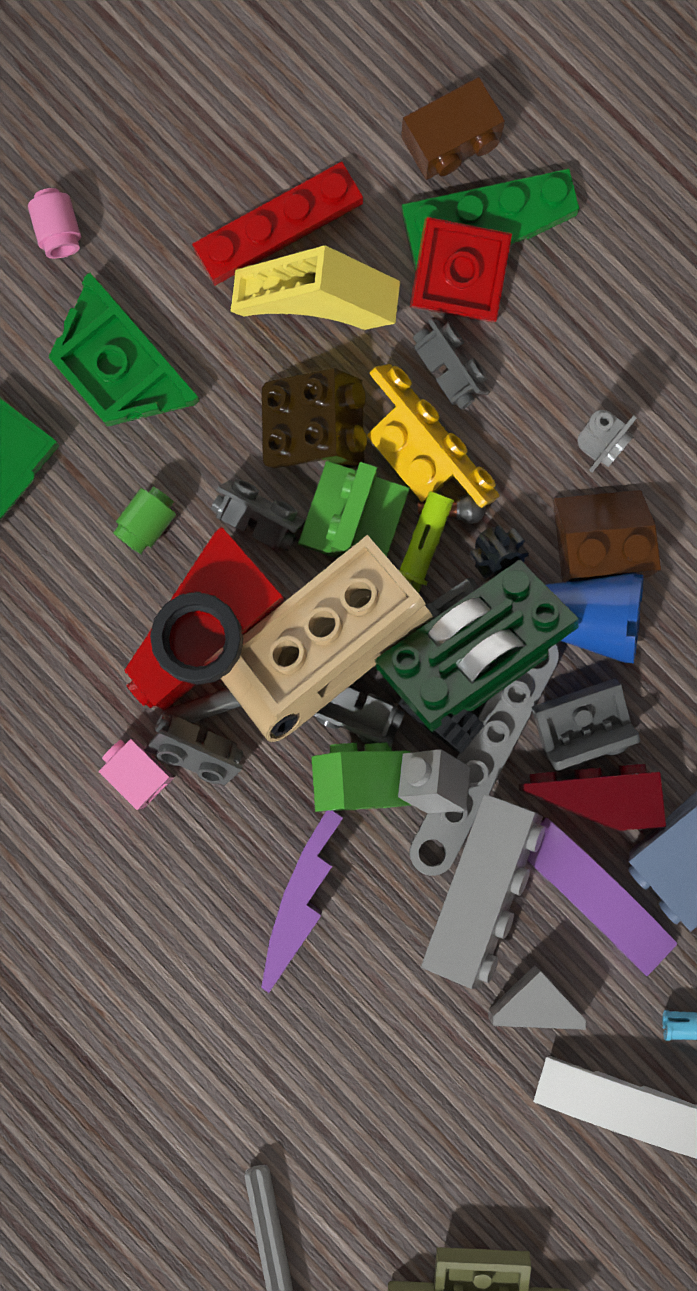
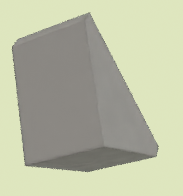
M535 965L489 1008L488 1018L493 1026L586 1030V1020Z

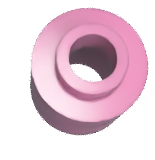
M47 188L35 193L34 199L28 203V210L39 248L43 249L46 256L52 259L64 258L75 254L80 249L78 241L81 239V234L70 196L59 192L56 188Z

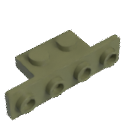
M437 1247L434 1283L390 1281L388 1283V1291L571 1290L529 1287L531 1273L529 1251Z

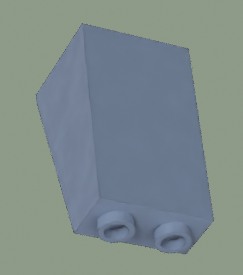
M697 791L666 818V827L654 828L630 850L629 863L632 866L628 868L632 877L643 889L647 890L651 886L662 900L659 902V906L674 924L682 921L690 932L697 927Z

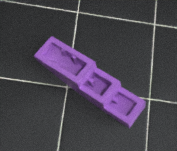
M326 811L304 847L283 894L269 940L261 986L268 993L322 915V911L312 905L309 900L333 866L331 862L319 855V853L343 819V816L336 811Z

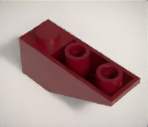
M646 764L619 766V775L602 776L601 768L574 770L575 779L557 780L556 772L529 774L530 783L519 784V791L614 830L624 831L666 827L661 773L647 772Z

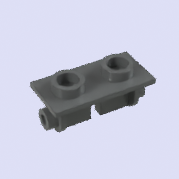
M431 318L428 322L433 331L429 332L427 328L419 331L413 337L416 342L414 349L418 352L431 373H434L444 364L446 365L448 371L438 377L436 381L450 400V403L452 405L457 404L460 410H463L475 401L471 395L472 393L476 392V394L482 395L490 393L484 384L488 380V376L477 360L474 358L468 360L460 348L464 344V340L457 329L450 322L444 324V322Z
M235 479V481L229 480L218 486L217 491L224 494L225 497L218 495L211 506V510L217 513L216 518L242 532L246 531L251 519L257 521L258 523L252 537L277 551L281 548L289 551L296 539V536L291 534L290 531L295 533L306 522V520L296 516L298 511L291 505L279 500H274L273 503L258 495V488L240 479Z
M350 685L313 715L318 722L327 727L335 729L342 727L356 733L362 741L368 744L388 743V746L391 748L405 712L397 709L398 704L369 693L364 707L355 704L361 689Z
M162 714L155 726V731L158 733L145 746V751L157 755V758L165 764L184 767L197 773L202 780L213 784L220 783L225 786L242 770L243 766L239 765L243 751L237 748V743L207 731L202 744L196 742L200 729L199 726L183 720L174 714H171L170 717Z

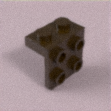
M336 368L266 382L262 386V451L264 465L270 468H280L328 460L350 468L359 466L360 462L364 463V450L367 445V438L363 428V407L366 402V395L362 386V380Z

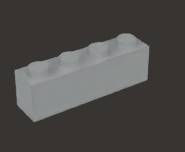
M484 794L421 968L470 989L481 988L483 981L486 983L490 982L498 963V957L493 955L499 938L505 939L513 922L514 913L509 912L514 895L520 896L523 893L529 878L530 870L525 868L530 851L537 852L544 837L545 826L540 825L543 816Z

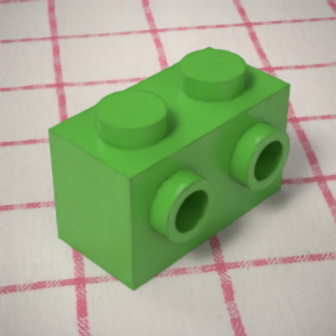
M342 743L329 745V754L311 756L315 812L411 806L408 802L398 798L402 756L404 753H410V751H392V746L390 748L388 743L364 745L365 751H357V743Z

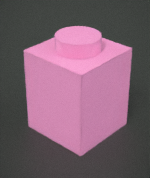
M130 739L126 744L119 740L102 757L106 764L98 772L136 810L144 809L175 777L150 752L145 751V747L138 740Z

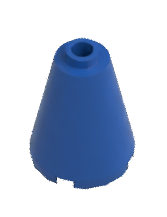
M631 573L545 584L579 618V628L561 641L624 663H634L640 625L644 575Z

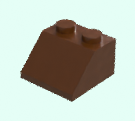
M641 490L553 499L562 582L631 573L642 574L644 578H647L661 570L656 525Z

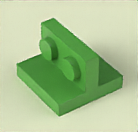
M326 461L298 542L299 546L338 559L368 535L387 557L410 488L376 477L377 467L360 462L358 469L354 470Z

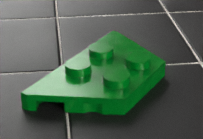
M89 272L82 281L83 290L75 307L70 308L64 321V331L56 339L48 358L107 427L196 405L199 402L198 396Z

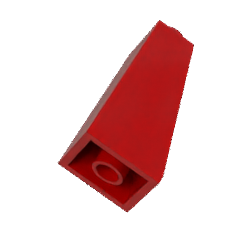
M223 527L213 534L171 598L172 600L181 594L194 592L216 596L232 609L241 624L242 635L284 603V599L278 590ZM202 611L188 612L178 618L172 626L169 637L171 650L176 658L184 664L194 667L208 665L216 660L223 651L226 640L224 628L220 621L210 613ZM150 630L124 669L125 673L132 680L126 686L143 706L147 705L150 709L155 706L166 710L196 684L180 681L160 666L152 652Z

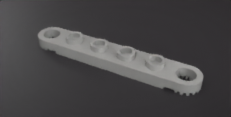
M556 644L548 649V659L542 668H532L485 702L478 715V719L482 721L484 727L462 754L458 753L456 759L470 767L466 811L427 813L421 826L411 842L409 850L411 862L419 872L429 876H436L446 872L453 864L474 823L484 794L489 795L532 713L531 707L537 704L558 663L559 652ZM434 839L442 843L445 855L439 864L427 865L421 861L419 849L427 840Z

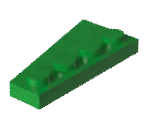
M570 169L402 204L401 208L415 273L424 220L427 217L511 233L510 245L525 238L530 239L577 216L579 211Z

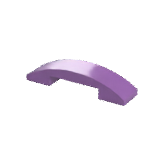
M545 817L540 824L545 826L541 845L537 852L530 851L527 861L584 914L645 976H648L672 951L677 942L600 865Z

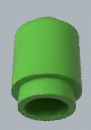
M154 486L149 492L140 488L116 520L118 526L113 534L130 548L142 554L147 546L149 548L154 546L175 518L176 513L170 509L175 502Z

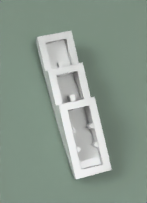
M552 1056L546 1057L533 1102L619 1134L697 1159V1105L644 1085L639 1087L599 1071L592 1072Z

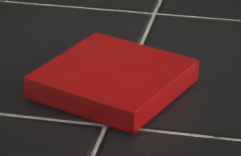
M431 217L425 218L410 307L491 323L496 322L512 234Z

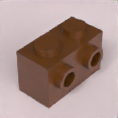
M477 77L404 116L402 119L401 138L424 178L428 180L437 174L440 177L449 175L461 165L463 160L474 154L477 156L486 155L495 149L501 140L505 120L480 77Z

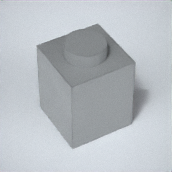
M442 749L404 753L402 756L398 798L428 814L466 811L470 767Z

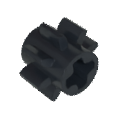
M501 525L484 530L476 539L475 549L470 551V554L476 561L474 566L482 577L486 579L492 574L497 576L518 560L525 563L524 558L529 556L528 551L523 546L525 540L515 528L507 533Z

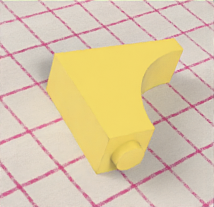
M324 245L237 269L235 271L231 312L243 317L259 314L306 315L330 319L366 330L396 323L400 281Z

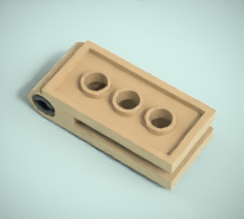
M366 535L243 635L244 643L240 659L221 680L267 741H279L294 732L374 667L377 657L420 629L434 617L425 606L426 603L419 593L372 539Z

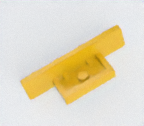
M391 364L376 366L370 372V375L396 407L366 436L421 502L426 501L430 491L436 493L453 476L481 508L493 503L500 497L494 489L496 484L492 476L482 467H476L466 455L468 452L462 440L455 434L448 433L438 421L440 416L437 410L428 401L420 400L410 388L412 382L408 375L399 367L392 366Z

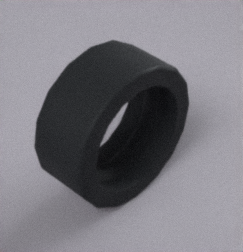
M201 592L181 594L165 603L154 618L150 633L152 652L160 666L176 679L196 685L215 682L227 675L240 659L244 643L241 624L232 609L216 596ZM194 611L210 613L216 617L224 628L226 639L223 651L218 658L208 665L198 667L186 665L178 660L171 650L169 639L172 626L178 618Z

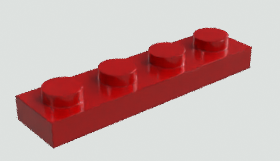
M341 161L192 243V246L214 286L234 276L237 269L256 264L363 204V196Z

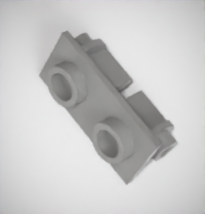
M607 410L596 411L590 417L589 422L580 432L577 440L579 448L596 461L589 469L590 472L593 473L601 462L609 467L631 441L634 435L627 430L637 419L634 415L627 424Z

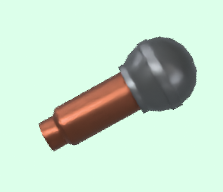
M466 494L454 500L448 517H457V520L468 524L477 523L485 515L486 507L481 508L469 494ZM418 502V515H421L425 502Z

